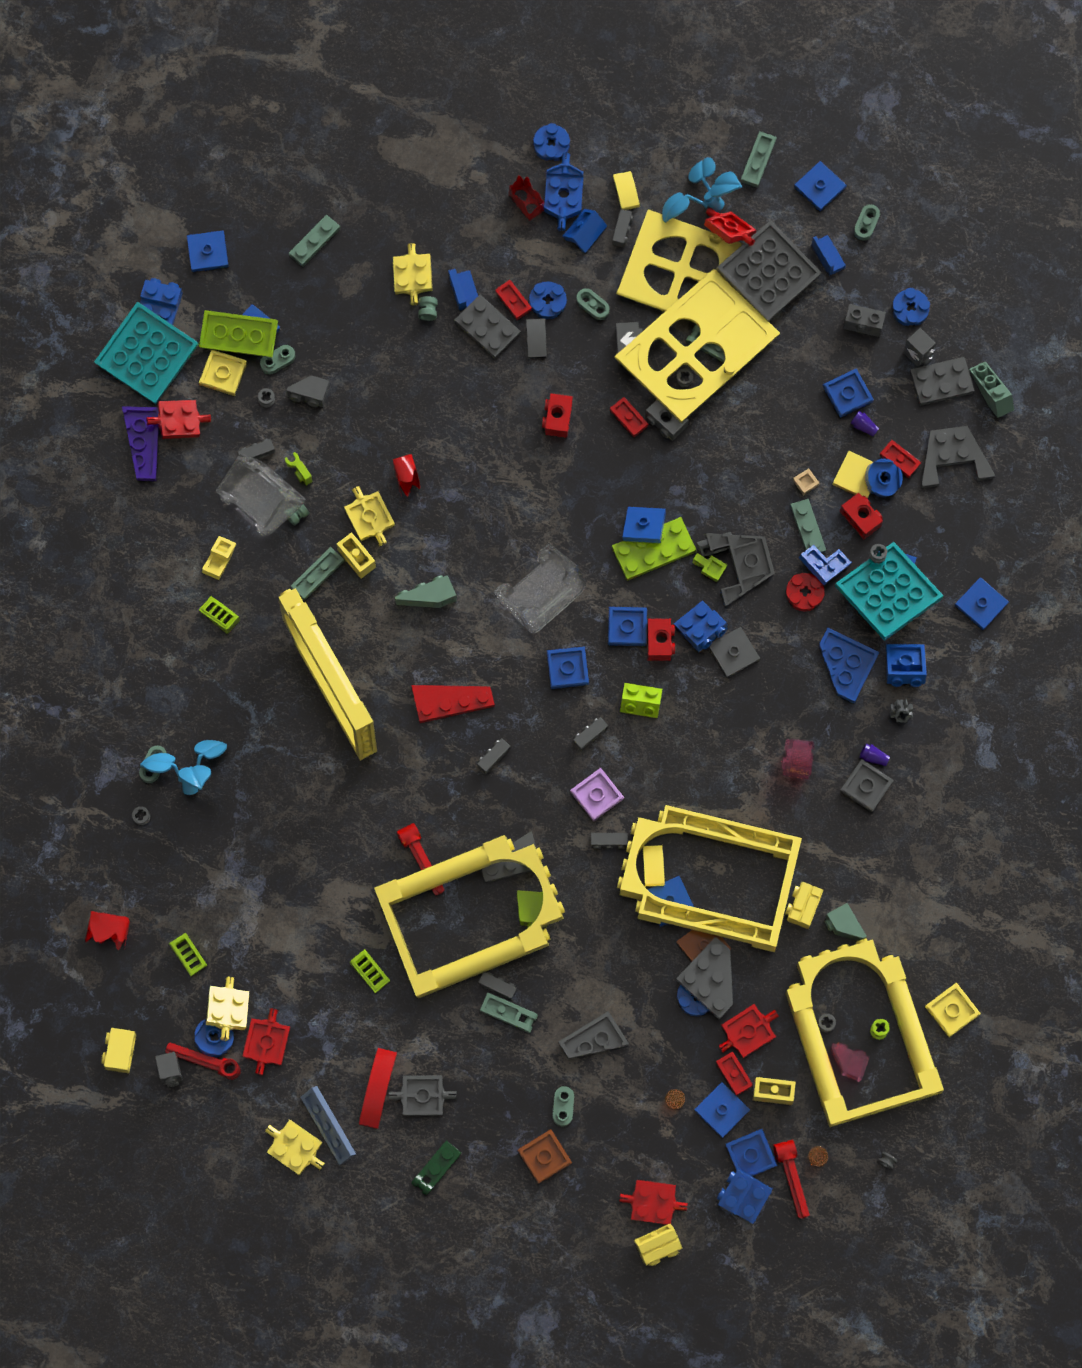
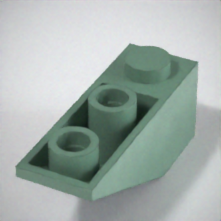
M986 361L969 369L985 401L997 418L1014 411L1012 394Z
M442 575L437 576L432 582L427 584L420 583L415 586V589L410 591L403 590L395 596L396 605L440 608L457 601V595L448 575L444 577Z

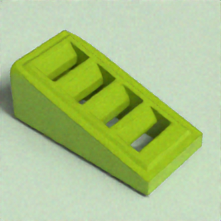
M212 596L199 609L203 615L227 634L240 621L238 615ZM211 603L215 604L209 612L206 611ZM219 608L220 610L213 616L212 613ZM223 612L226 613L220 620L217 619ZM229 616L230 620L226 624H224L223 622Z
M186 933L169 943V946L190 976L207 966ZM185 940L187 944L178 949L176 946ZM190 947L191 950L182 956L180 952ZM194 953L196 957L186 962L185 959ZM199 960L200 963L192 969L189 967V965Z
M365 949L350 961V965L375 994L390 982V979ZM364 958L367 959L361 966L357 965ZM371 964L372 967L364 973L362 970ZM376 970L378 973L369 979L368 976ZM381 976L383 979L374 986L373 982Z

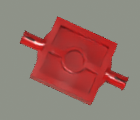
M712 208L707 209L706 214L711 218L705 219L704 226L712 233L718 235L724 242L729 244L744 241L749 246L754 245L755 240L751 237L756 233V229L732 212L717 213Z
M196 400L158 401V417H146L147 425L158 424L162 439L199 437V424L211 422L210 414L199 415Z
M753 1004L721 1025L727 1034L728 1040L718 1045L719 1048L724 1052L733 1046L742 1058L747 1057L776 1038L769 1022L779 1017L778 1014L773 1010L764 1016Z
M270 1008L268 1020L251 1019L243 1058L258 1062L255 1071L257 1075H263L265 1064L282 1066L290 1026L281 1025L276 1022L277 1009L273 1010V1008Z
M636 1180L635 1191L632 1195L620 1194L621 1198L619 1201L631 1203V1220L665 1225L671 1224L672 1214L675 1210L687 1211L686 1207L688 1204L676 1202V1185Z

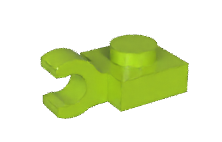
M294 452L295 461L290 462L286 457L285 463L288 467L296 469L294 473L300 482L303 481L307 486L313 482L312 475L303 462L300 461L298 454Z
M697 553L692 561L696 566L703 568L702 574L715 582H718L727 567V564L712 555L708 560Z

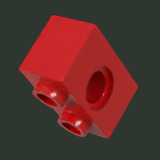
M550 393V400L546 399L545 410L548 411L547 417H543L542 428H545V435L567 438L573 396ZM554 413H560L562 416L560 418H555L552 415Z
M857 493L841 506L840 513L864 540L882 526L883 517L878 510L874 511L866 496ZM864 512L868 517L861 518L858 513Z
M648 619V661H671L672 654H675V643H671V636H675V625H671V619ZM659 636L665 637L666 642L659 643L656 638Z

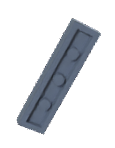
M317 1086L312 1087L301 1096V1099L338 1164L341 1165L356 1153Z

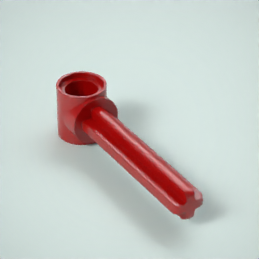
M412 823L396 831L402 845L410 848L420 869L424 870L431 867L432 865L419 842L422 837L416 825ZM443 885L433 888L432 891L434 895H439L445 889Z
M168 1043L165 1050L166 1054L175 1052L180 1059L216 1070L218 1075L224 1076L229 1080L238 1078L241 1073L240 1066L233 1059L223 1058L220 1060L173 1043ZM229 1065H235L233 1073H226V1068Z
M793 1140L774 1144V1154L777 1162L783 1163L798 1218H806L809 1216V1211L794 1159L797 1157L795 1143Z

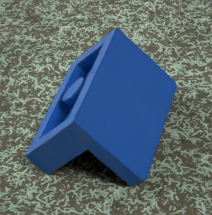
M584 209L563 237L566 241L576 243L582 252H587L605 230L607 224L596 211Z
M828 235L820 239L817 236L812 238L811 246L829 276L846 267Z
M456 268L448 270L449 280L459 311L464 310L478 297L471 272L465 271L457 274Z

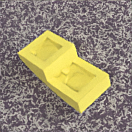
M631 171L614 174L613 180L621 209L628 210L640 207Z
M219 536L211 549L208 560L202 568V573L220 580L236 543Z
M662 845L643 846L645 887L665 886Z

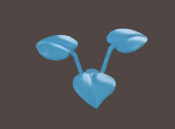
M709 157L698 162L692 167L688 177L692 183L702 180L708 190L704 195L705 202L688 194L684 196L680 192L676 193L663 206V221L666 223L668 220L683 213L689 206V199L703 205L705 208L709 206L714 211L719 212L725 205L720 196L742 187L737 176L733 172H725L715 180V184L710 188L705 178L714 173L715 162Z
M204 740L196 744L194 751L199 755L197 764L194 767L190 766L178 770L177 765L174 764L175 757L166 753H158L147 757L140 764V767L153 773H164L169 771L171 767L174 768L178 781L182 782L183 793L193 795L198 792V789H202L205 782L211 776L210 768L200 765L201 759L203 757L213 759L220 756L227 749V744L215 740Z

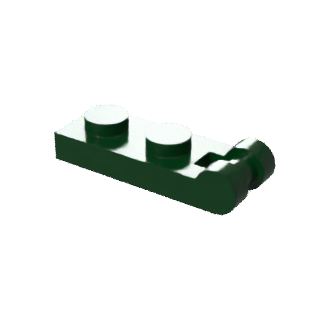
M446 1140L421 1172L413 1179L411 1184L415 1187L418 1186L423 1190L422 1193L427 1196L462 1153ZM425 1176L431 1180L428 1184L423 1181Z

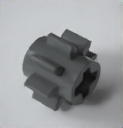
M897 699L894 704L890 705L891 718L895 717L897 723H906L909 718H913V705H908L907 699Z

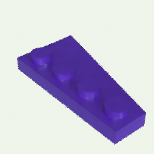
M122 406L137 481H156L159 426L158 424L147 425L146 417H158V407Z

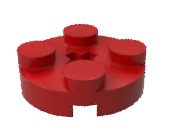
M810 573L794 575L786 588L787 600L799 611L813 610L821 604L824 597L823 584L815 575ZM807 588L810 593L807 596H803L800 590Z

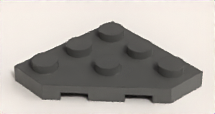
M715 937L676 978V981L719 1020L733 1006L730 949Z

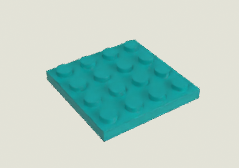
M137 302L94 363L156 405L199 343Z
M895 542L886 547L887 555L884 562L875 563L869 559L835 584L840 593L884 641L943 599L942 593Z

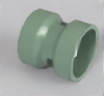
M430 296L419 298L421 309L419 310L418 318L426 321L435 320L437 318L435 308L437 307L438 299Z
M297 499L293 502L292 507L286 508L283 511V514L295 526L302 517L309 515V511Z

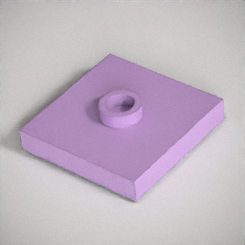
M601 768L570 790V793L593 822L624 800V796Z

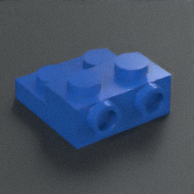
M151 278L150 281L145 280L140 296V304L173 325L181 301L182 289L176 283L169 282L166 285L156 278Z
M703 600L674 623L675 628L698 652L702 649H707L712 644V641L717 637H722L728 629L727 622L715 610L712 611Z
M886 644L887 684H892L894 687H899L902 684H911L913 687H919L925 684L927 676L925 646L923 644Z
M740 1169L736 1173L732 1171L727 1179V1182L730 1183L726 1190L722 1188L717 1197L720 1200L718 1205L754 1224L773 1188Z

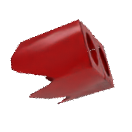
M518 175L514 184L509 185L508 195L530 221L544 211V201L541 199L540 194L533 190L529 178L526 177L523 180ZM524 190L527 193V199L522 201L515 195L516 191ZM529 204L537 205L534 211L529 214L526 206Z
M412 454L393 459L395 476L398 485H400L399 489L401 487L408 497L412 485L420 489V481Z
M91 911L85 943L92 937L95 942L99 943L111 937L116 944L117 950H119L124 940L126 945L130 924L129 918Z

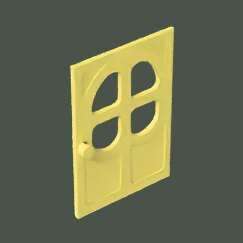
M648 210L616 294L666 311L679 300L678 293L685 278L700 281L708 274L693 269L689 265L696 246L703 245L713 249L718 256L720 265L744 243H726L722 238L710 231L674 218L665 223L662 214ZM669 237L683 238L687 243L679 262H673L655 255L652 252L653 245ZM654 265L674 273L675 277L667 295H660L650 287L644 277L646 266Z
M713 269L614 358L682 423L778 337L780 332ZM678 320H690L696 323L700 329V336L687 347L683 346L669 332V328ZM657 339L664 341L677 355L661 371H654L648 364L649 348ZM709 343L718 345L723 350L725 356L724 364L713 372L707 370L694 356L704 345ZM684 364L688 365L703 380L701 385L687 390L673 389L667 384V378Z

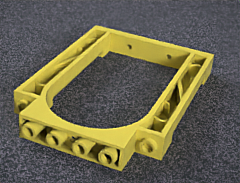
M296 588L285 590L278 597L282 619L294 639L297 650L361 761L377 752L373 720L322 634L307 603L303 602Z
M665 805L664 811H660L658 822L638 817L637 824L633 823L631 834L634 835L633 841H629L626 852L629 853V857L624 859L622 870L625 871L624 877H619L617 888H620L621 896L638 899L635 912H639L638 919L657 924L664 922L752 944V947L775 952L802 838ZM683 832L771 853L774 854L773 857L788 860L773 926L656 897L644 887L637 874L636 859L645 844L657 836L671 833L683 835Z
M503 835L483 843V846L374 888L417 998L424 997L549 946V933L547 929L543 930L542 927L564 919L562 914L565 913L562 903L556 900L555 895H558L554 884L550 885L548 877H551L548 867H543L541 859H544L540 848L536 849L534 844L512 852V850H515L511 838L507 840L506 836ZM499 862L519 863L535 873L542 886L543 904L538 918L528 929L519 933L518 936L437 969L417 974L391 905Z
M867 939L857 941L856 945L850 947L848 944L839 946L838 950L833 952L825 950L820 952L819 956L812 958L809 955L801 958L797 968L803 985H800V983L789 986L785 993L829 1128L935 1096L944 1091L905 981L906 976L899 956L893 957V955L882 958L880 962L873 940L867 941ZM845 960L857 961L869 966L882 979L919 1086L918 1090L847 1111L843 1096L840 1094L812 1009L811 1000L812 984L819 972L832 963Z

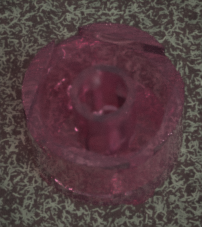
M786 739V757H783L782 760L783 775L792 778L810 779L809 776H811L814 759L811 751L815 747L814 741Z

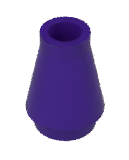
M858 411L850 422L854 425V428L872 437L879 429L865 412Z
M865 744L860 753V758L865 762L883 766L887 765L890 758L889 755L872 744Z

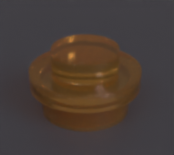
M673 1089L667 1093L665 1101L669 1108L679 1109L685 1103V1096L680 1090Z
M820 1146L812 1148L808 1155L810 1163L814 1166H823L828 1160L826 1149Z

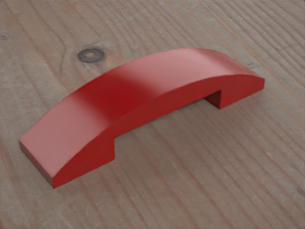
M381 1048L377 1049L359 1125L379 1128L397 1052Z

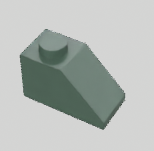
M848 903L827 913L825 924L829 931L833 930L835 935L856 941L866 939L867 936Z

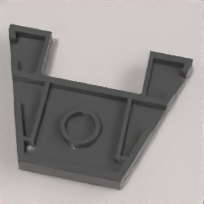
M968 426L930 431L921 484L922 488L939 486L936 467L974 463L977 481L994 479L995 474Z
M705 534L709 551L725 546L729 547L738 580L737 585L720 589L724 606L729 605L775 573L765 536Z

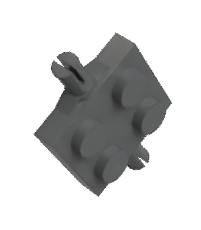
M442 1075L403 1076L401 1092H389V1100H401L403 1116H443L445 1099H456V1091L444 1090Z

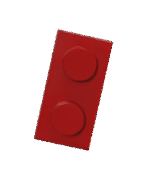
M511 280L495 289L497 296L516 320L532 311V307Z
M625 397L610 407V412L633 437H636L648 427L645 419Z
M893 440L889 442L879 455L883 459L892 460L907 478H910L921 465L918 459Z
M733 1052L716 1061L718 1068L736 1096L753 1087L752 1082Z

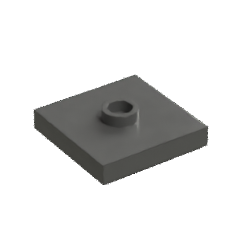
M741 627L712 642L708 647L726 678L760 661L759 655Z
M861 759L840 792L870 812H873L894 780Z

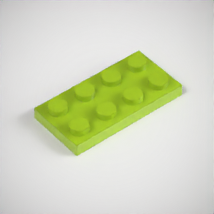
M205 310L199 347L273 358L278 320Z
M681 517L664 524L661 543L622 541L612 545V550L627 581L696 553L694 543Z

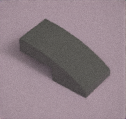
M526 319L528 357L547 356L545 319Z

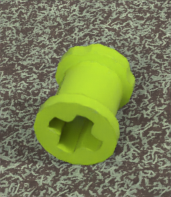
M884 1019L874 1021L870 1029L873 1038L878 1040L884 1039L889 1032V1023ZM883 1026V1031L878 1033L876 1031L877 1027Z

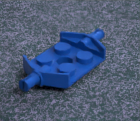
M566 152L562 153V163L547 169L544 211L557 218L559 231H561V224L562 231L566 229L567 219L581 214L584 172L570 165V153H567V159H565ZM564 190L569 195L566 198H562L559 196V192Z

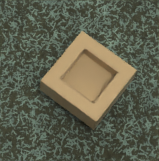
M809 468L793 478V482L803 495L819 486L818 480Z

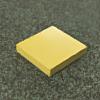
M211 349L199 385L235 396L247 365V360Z
M848 451L832 485L856 495L860 493L868 498L870 492L865 482V473L867 466L873 462Z
M957 983L925 1006L949 1038L981 1014Z

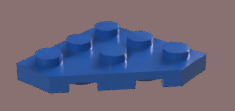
M827 628L819 648L837 696L855 703L879 652Z

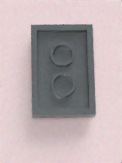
M481 294L454 320L462 330L494 359L521 333L516 326Z
M965 357L910 369L920 406L973 394L975 391Z

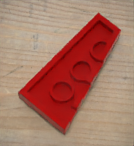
M411 685L420 723L495 707L491 687Z

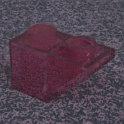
M832 1043L830 1052L841 1075L861 1082L870 1057L866 1056L867 1053L862 1050L855 1049L853 1051L847 1049L848 1046L843 1043Z

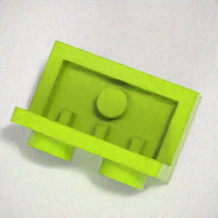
M625 683L620 712L658 718L662 689Z

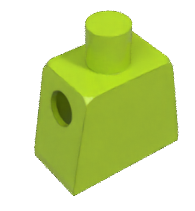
M517 890L519 923L522 926H527L528 929L540 914L543 904V892Z

